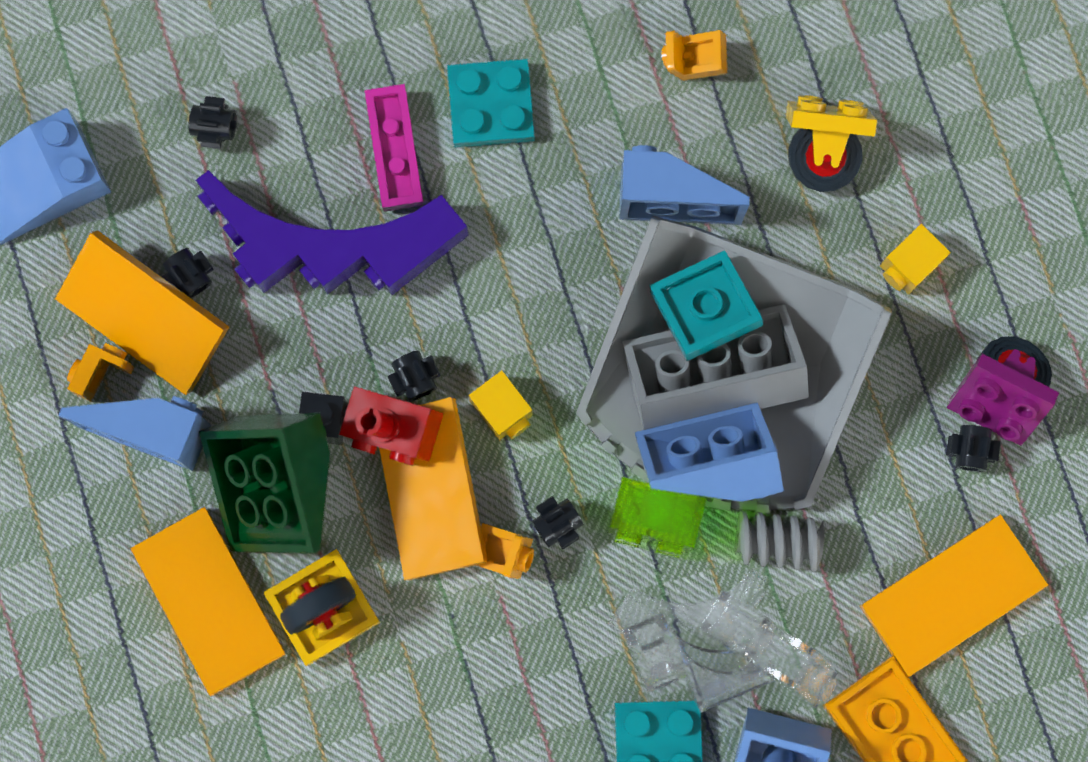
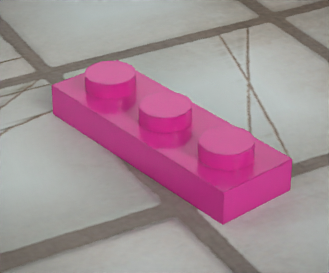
M405 84L364 90L383 212L424 206Z

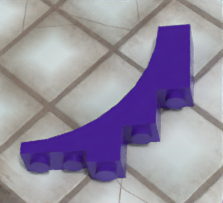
M209 170L196 179V182L203 191L197 196L212 216L218 211L228 222L222 228L237 247L243 242L245 243L233 253L240 263L234 270L249 289L256 284L263 293L303 264L304 266L299 269V272L313 289L320 285L328 295L367 265L368 268L363 272L378 291L385 287L392 296L469 236L467 225L442 195L415 212L384 224L353 230H329L286 223L262 213L232 194Z

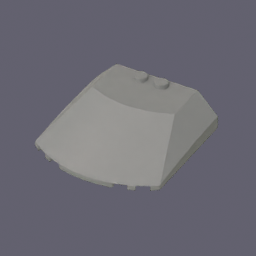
M653 216L649 222L576 412L583 424L587 425L600 440L601 446L609 454L613 453L620 461L631 468V472L649 482L634 433L642 431L643 427L635 402L622 341L670 330L650 293L649 285L725 250L758 310L782 304L786 305L807 364L809 398L761 409L777 449L784 492L743 502L671 491L666 492L699 505L727 511L738 509L756 511V513H770L773 510L792 508L798 510L811 507L888 324L892 309L852 287L692 225Z

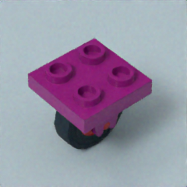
M1007 336L988 343L973 367L952 394L946 408L959 414L965 420L990 428L1001 438L1022 446L1053 408L1059 392L1050 388L1052 370L1043 352L1028 340Z

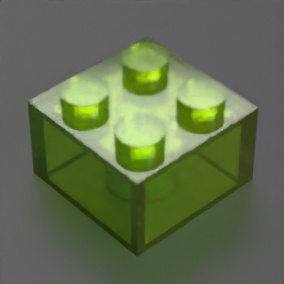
M622 477L607 533L616 535L615 543L639 548L641 542L656 545L655 553L680 559L683 553L689 554L695 548L707 498L692 494L651 489L649 483Z

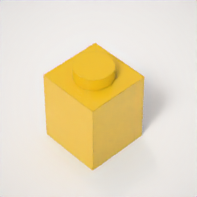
M920 224L885 258L880 267L885 271L883 277L894 289L898 291L903 289L909 295L951 252L927 228Z
M502 370L468 395L470 403L499 441L506 435L512 440L531 425L528 421L533 416L531 407Z

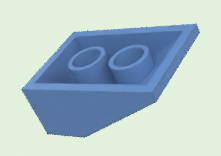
M68 108L29 125L0 146V245L111 193L78 121Z
M639 145L632 147V151L624 150L620 181L619 220L650 221L653 216L685 223L742 224L749 207V196L667 152H657L656 147Z
M176 396L172 397L171 402L160 398L63 407L58 415L78 428L193 471L203 447L199 431L211 427V424L202 417L204 411L196 408V404Z
M758 403L634 432L651 489L740 502L761 499L768 495L784 492L777 449Z
M748 707L734 762H828L831 751L832 729Z

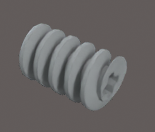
M739 511L734 553L736 555L737 552H741L744 565H749L753 554H758L761 567L766 566L770 556H775L777 567L780 569L783 568L787 557L792 558L795 570H799L804 559H808L811 572H816L823 554L824 521H822L817 531L815 520L813 518H806L800 529L797 517L790 516L785 527H783L780 515L774 514L768 525H766L763 513L758 512L755 514L751 524H749L746 511Z

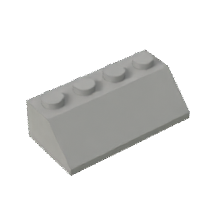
M782 304L758 310L763 318V326L689 361H686L670 330L622 341L643 430L753 403H758L760 409L809 398L807 364L786 305Z

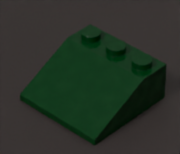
M320 413L236 416L199 431L230 551L314 554L321 550L330 450Z

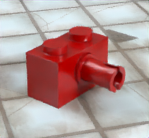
M354 386L339 435L353 439L352 448L375 454L377 447L391 450L389 459L413 466L415 458L430 461L444 413Z

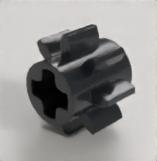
M205 96L204 103L192 106L189 116V133L192 136H198L197 141L201 142V147L221 149V142L233 140L237 125V114L235 110L228 109V104H225V98Z
M184 248L173 254L163 263V267L168 273L163 275L162 278L190 298L197 296L212 284L207 274L212 272L214 268L202 251L193 255L189 248Z
M417 350L405 354L391 363L395 373L387 377L397 397L406 394L409 402H413L437 390L434 379L439 378L441 375L432 355L423 359L420 351Z
M961 425L959 434H952V436L948 437L946 456L956 457L955 468L987 472L988 463L999 461L1001 441L991 440L992 429L976 425Z
M552 496L536 506L540 516L531 522L548 548L558 542L563 550L579 540L580 537L575 530L583 526L584 523L567 498L557 503Z

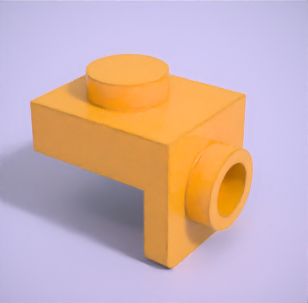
M716 30L688 36H681L676 31L666 32V45L662 47V60L665 68L671 74L682 81L728 74L727 44L724 32Z
M104 343L102 349L89 344L82 359H77L69 370L67 381L70 384L67 389L76 396L91 402L109 365L128 374L132 373L134 366L125 360L128 353L117 347Z
M482 523L481 530L488 562L476 566L500 573L509 578L521 579L522 573H527L534 558V549L530 548L533 539Z

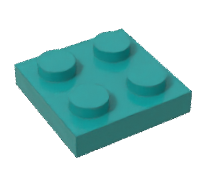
M528 59L447 65L454 148L535 141Z
M725 250L649 285L650 293L686 361L763 326V318Z
M700 700L614 703L616 762H703Z

